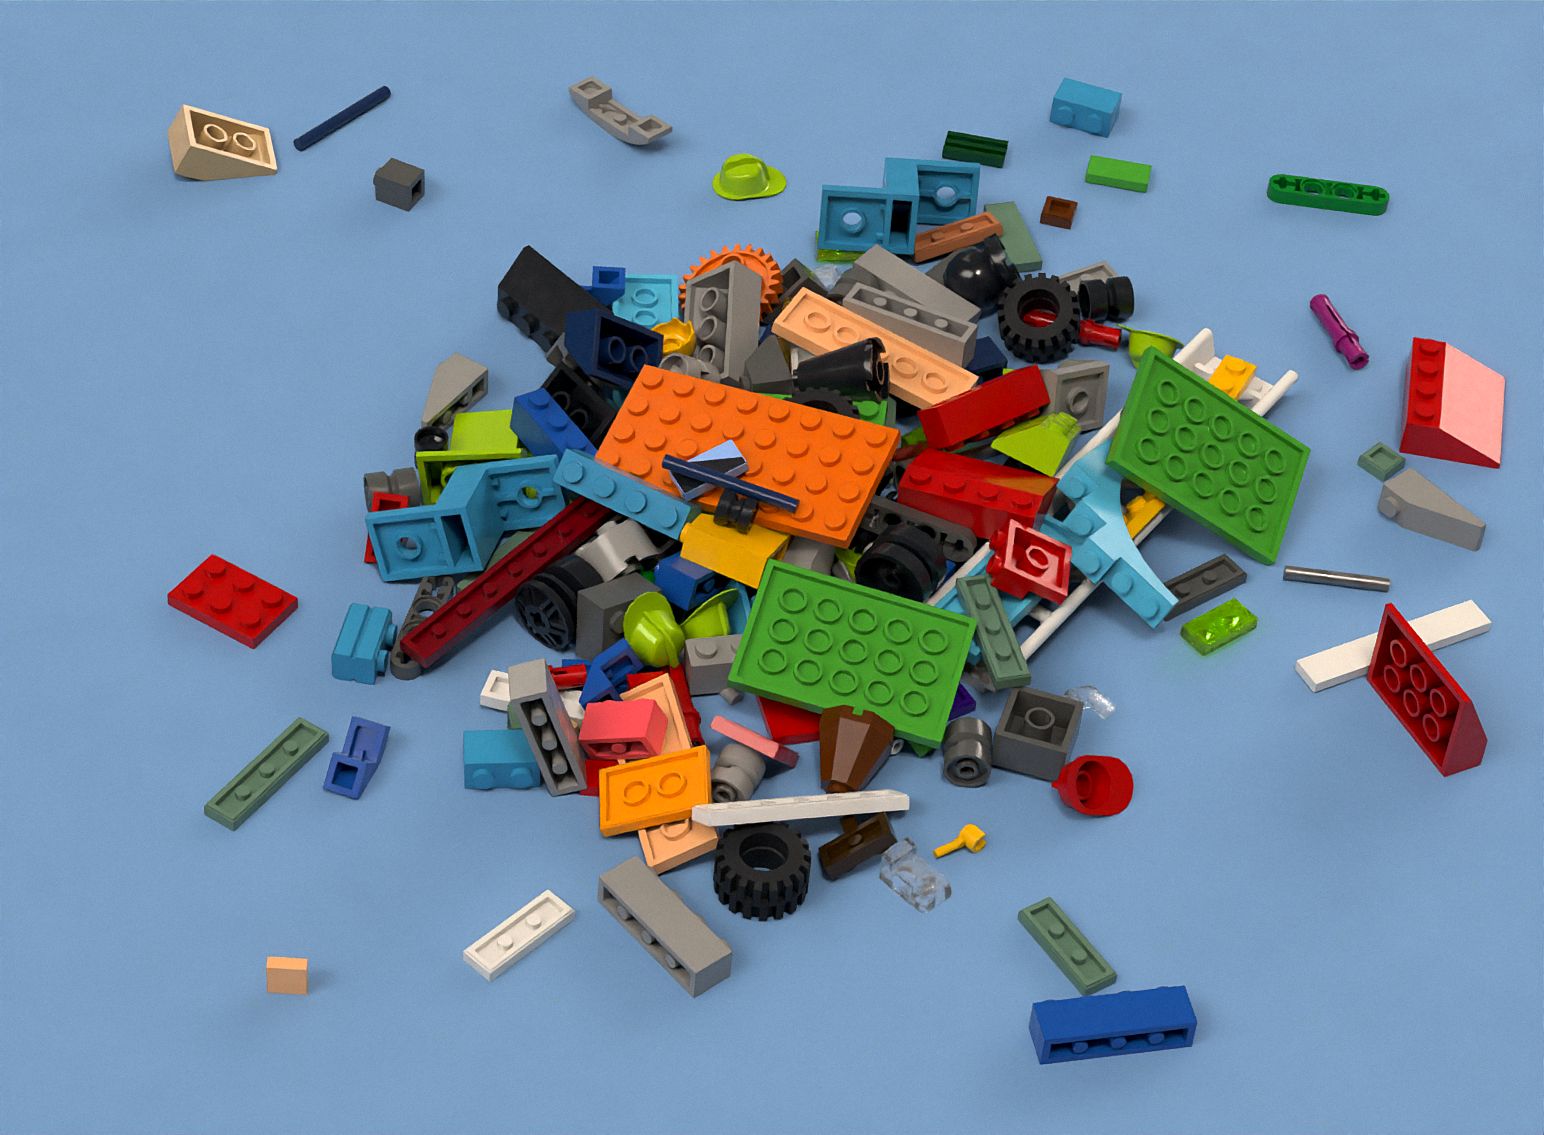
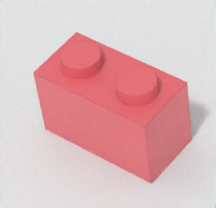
M640 698L633 701L606 700L598 703H587L578 741L593 760L655 757L661 753L668 719L655 699Z

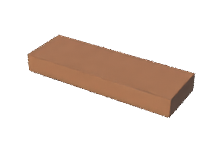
M987 211L916 234L914 255H909L916 263L982 242L984 238L994 233L997 236L1003 235V227Z

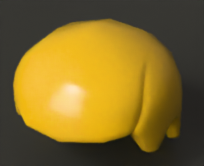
M673 317L668 323H661L650 329L664 335L662 359L673 352L692 356L696 348V334L690 320L685 324L677 317Z

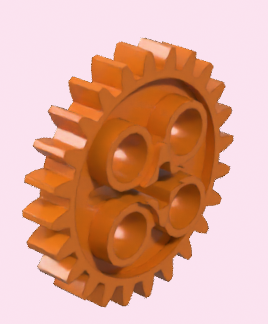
M738 243L734 246L733 251H729L726 245L723 246L722 253L720 254L711 250V258L708 260L704 257H699L701 265H691L692 275H683L685 284L679 286L681 295L678 296V299L681 303V309L685 314L686 282L736 260L762 276L760 322H762L761 314L763 312L772 313L770 304H778L780 302L777 294L783 293L781 283L784 280L777 261L773 260L770 253L765 254L761 247L754 251L751 244L746 246L744 250H741Z

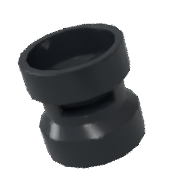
M428 426L419 429L415 433L414 447L416 451L414 464L417 470L416 452L448 450L449 437L446 431L439 427Z
M725 488L719 499L713 522L725 526L731 521V524L736 527L737 531L748 534L756 518L760 501L751 497L738 500L736 492Z

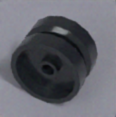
M896 524L890 525L882 531L872 546L864 552L856 563L854 574L856 584L925 604L930 594L944 581L948 568L946 557L940 546L927 533L914 526Z

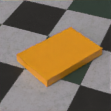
M697 746L599 769L600 831L603 836L608 837L691 818L692 807L701 804H712L710 751L707 746Z

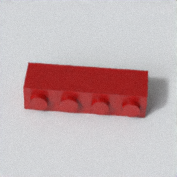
M1035 364L1013 370L922 409L917 414L929 448H944L945 452H952L965 446L963 440L970 438L971 442L989 436V429L995 427L996 431L1014 425V418L1018 416L1023 420L1039 414V407L1051 401L1039 367Z

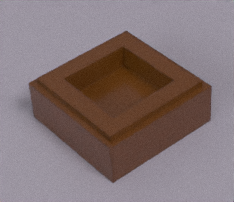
M1047 196L1041 213L1040 223L1070 230L1077 211L1078 202Z

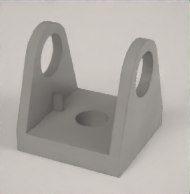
M1071 359L1061 362L1058 369H1039L1051 402L1039 407L1040 413L1029 419L1032 420L1050 413L1058 415L1059 412H1063L1078 420L1076 425L1082 427L1081 431L1102 427L1110 364L1102 360Z

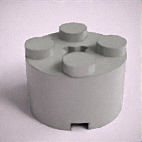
M631 518L618 525L614 520L607 522L597 530L598 537L595 540L584 544L575 552L576 556H580L594 567L604 582L635 572L640 574L643 571H654L660 562L658 557H661L639 522Z

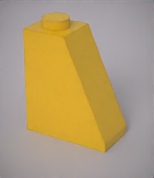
M703 513L692 523L687 522L679 539L683 543L680 557L755 589L759 588L768 559L781 561L786 553L791 537L789 533L755 524L752 525L750 532L745 534L737 531L736 527L731 524V521L723 526L713 522L714 516Z

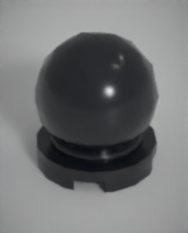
M996 233L983 239L986 245L983 248L984 250L971 248L959 252L948 262L943 274V282L946 288L977 306L981 311L991 309L996 305L999 299L1002 298L1005 288H1013L1012 282L1018 278L1020 281H1023L1015 264L1007 265L1005 261L1007 257L1004 253L1006 248Z

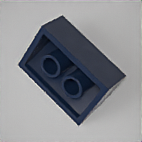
M599 308L567 313L564 347L586 375L630 391L644 364L658 368L662 361L664 335Z

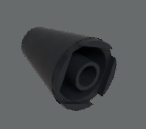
M878 337L868 338L799 362L797 369L793 370L792 375L794 388L804 392L809 387H813V390H820V387H828V391L832 392L835 389L841 391L842 397L849 396L852 401L863 402L872 400L877 404H881L882 399H888L890 390L889 364L882 363L880 353L886 352L881 339Z

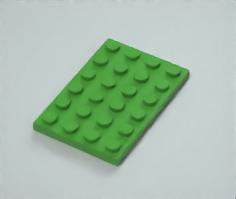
M1150 346L1142 354L1105 464L1260 563L1269 566L1276 562L1311 449L1160 350Z
M769 558L727 679V687L818 714H822L823 709L840 705L854 707L852 714L862 716L863 710L872 711L895 727L894 736L939 749L978 619Z

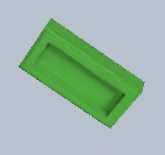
M1091 155L1085 182L1146 193L1152 166Z

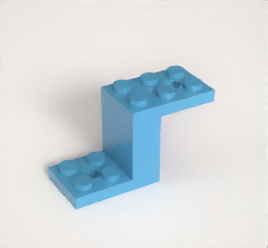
M885 157L882 188L822 184L818 249L867 252L875 244H878L890 253L914 255L917 223L947 225L976 215L980 163ZM943 187H950L955 193L951 198L942 199L937 195V192ZM848 213H857L860 215L861 220L857 224L850 225L845 223L843 218Z
M557 454L457 466L435 505L368 512L365 517V523L383 582L484 570L504 531L541 527L570 504L566 487L552 481L559 466ZM526 486L534 488L538 492L539 497L536 499L528 498L523 494L522 488ZM408 537L413 539L417 544V549L412 550L403 546L401 538Z

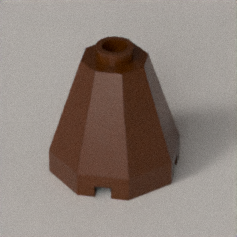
M848 705L823 709L819 721L821 789L826 791V794L862 791L891 754L895 741V727L872 711L863 710V714L860 716L852 714L854 707Z

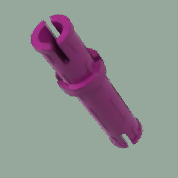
M1318 294L1314 296L1310 301L1311 305L1309 307L1333 339V346L1336 351L1344 355L1352 369L1359 370L1365 367L1369 362V355L1359 344V337L1356 332L1347 327L1327 295Z

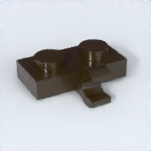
M884 811L860 825L855 815L850 814L839 818L844 834L818 849L824 868L831 879L842 873L852 871L858 864L867 859L884 853L892 845L898 843L891 821Z

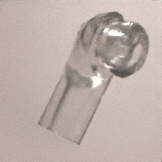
M1094 686L1072 687L1063 696L1084 702L1083 709L1092 708L1104 720L1117 708L1115 704Z

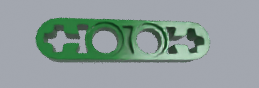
M1285 174L1273 175L1269 179L1267 197L1276 203L1371 216L1384 214L1390 197L1385 189L1377 186ZM1306 191L1316 192L1318 195L1309 194ZM1337 195L1347 196L1350 199L1340 198Z

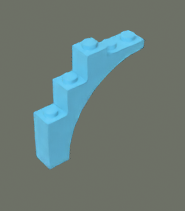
M1110 437L1074 462L1056 485L1076 504V507L1063 521V524L1084 542L1069 561L1095 585L1102 580L1154 629L1179 600L1150 569L1128 532L1120 504V488L1124 476L1105 464L1113 441Z

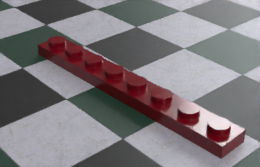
M580 495L400 640V650L427 669L512 600L521 584L530 581L534 575L543 573L548 565L561 556L570 553L618 512Z

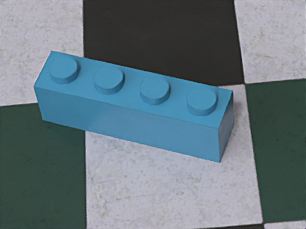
M566 448L552 480L563 487L676 540L680 539L685 524L687 522L692 523L703 509L701 506L690 501L686 502L685 499L579 449Z

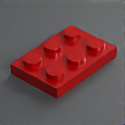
M211 554L167 594L168 605L253 650L298 608L297 597L214 554Z

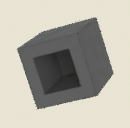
M391 158L382 168H378L374 175L373 184L375 185L376 200L409 212L425 195V170Z

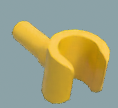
M968 824L960 831L958 838L934 849L933 854L937 859L964 846L973 853H977L986 845V841L982 839L986 834L977 826Z

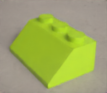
M1059 412L1058 415L1050 413L1008 427L993 440L990 447L1053 477L1066 463L1082 427L1076 425L1077 419L1066 413Z
M512 448L416 452L424 506L436 504L457 466L528 458L527 450ZM523 487V494L529 497V487Z

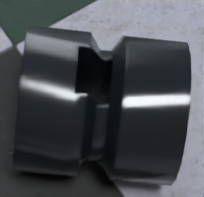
M1127 276L1107 278L1105 283L1101 279L1081 281L1078 288V302L1083 320L1103 321L1107 315L1111 319L1132 317L1134 312V291L1130 279Z

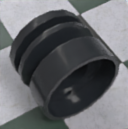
M573 554L563 555L548 565L543 573L534 575L530 581H526L518 587L515 592V606L518 616L529 633L541 644L555 650L564 648L573 639H576L578 591L605 582L594 567L580 556Z

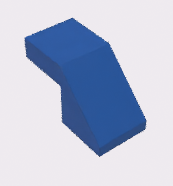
M593 266L592 286H579L604 306H608L625 294L626 268Z
M622 638L593 659L578 701L584 710H586L587 703H598L606 700L623 701L614 687L626 680L627 675L634 674L644 667L625 638Z
M352 716L342 752L332 753L323 789L360 799L381 763L391 727L358 716Z

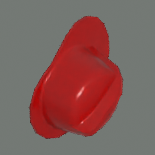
M1100 755L1078 756L1073 762L1066 764L1061 769L1058 780L1051 783V787L1058 789L1060 799L1067 807L1085 815L1110 816L1119 814L1127 808L1132 799L1134 789L1132 774L1127 765L1118 758Z

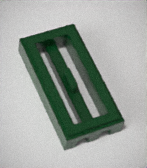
M948 131L942 157L1003 168L1009 141Z

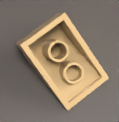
M183 104L167 131L174 172L183 177L201 181L275 175L277 172L268 128Z

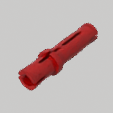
M1036 309L1024 316L1023 321L1025 322L1023 323L1030 327L1042 328L1053 323L1057 315ZM1087 319V321L1081 320V332H1078V340H1081V344L1089 345V343L1117 350L1122 338V329L1096 324L1095 320Z
M679 662V666L676 668L669 666L671 672L669 676L673 680L692 745L696 747L695 741H697L698 746L705 745V740L700 730L701 716L694 708L684 674V667ZM667 666L661 668L664 674L668 673Z

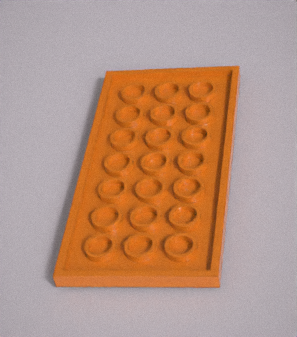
M644 364L595 457L683 498L671 480L669 471L662 468L664 456L668 454L688 461L732 439L747 461L749 468L748 471L735 478L800 500L796 513L760 502L753 524L848 549L901 440V434L898 429ZM715 487L689 501L703 507L702 510L715 513L724 489ZM737 494L738 500H740V498H748L746 496Z

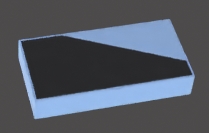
M732 439L688 460V462L732 477H737L749 470L747 461ZM668 470L671 480L686 502L717 487Z

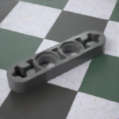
M877 495L873 496L858 526L880 535L882 531L890 526L885 521L887 514L899 516L905 525L916 528L924 525L929 526L935 531L936 537L933 540L940 546L946 559L955 562H964L970 559L977 546L976 535L969 528ZM876 509L881 510L877 520L873 519ZM943 533L947 534L944 544L940 543ZM957 539L964 541L963 549L956 547Z
M449 574L423 577L391 651L390 671L395 678L405 681L414 680L423 672L424 667L413 658L405 664L408 655L400 650V640L428 618L419 614L421 610L431 609L436 612L453 598L454 580ZM439 587L437 597L432 596V591Z

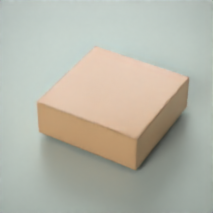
M268 957L266 965L267 993L307 995L309 985L308 959Z

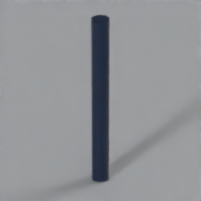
M387 86L380 87L293 141L295 148L299 151L305 149L390 97V89Z
M668 454L664 456L662 461V468L723 489L732 490L737 494L757 499L760 502L792 513H796L798 510L799 499Z

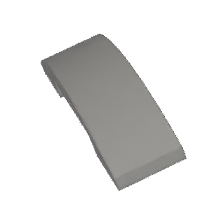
M593 76L569 87L570 95L585 114L606 132L622 141L644 145L672 132V126L653 114L642 118L613 100L612 88Z

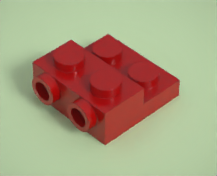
M1009 519L1002 530L997 529L989 542V549L995 552L986 566V573L992 576L991 586L1020 599H1023L1027 592L1031 591L1042 598L1061 605L1068 595L1071 561L1069 560L1072 556V547L1012 519Z

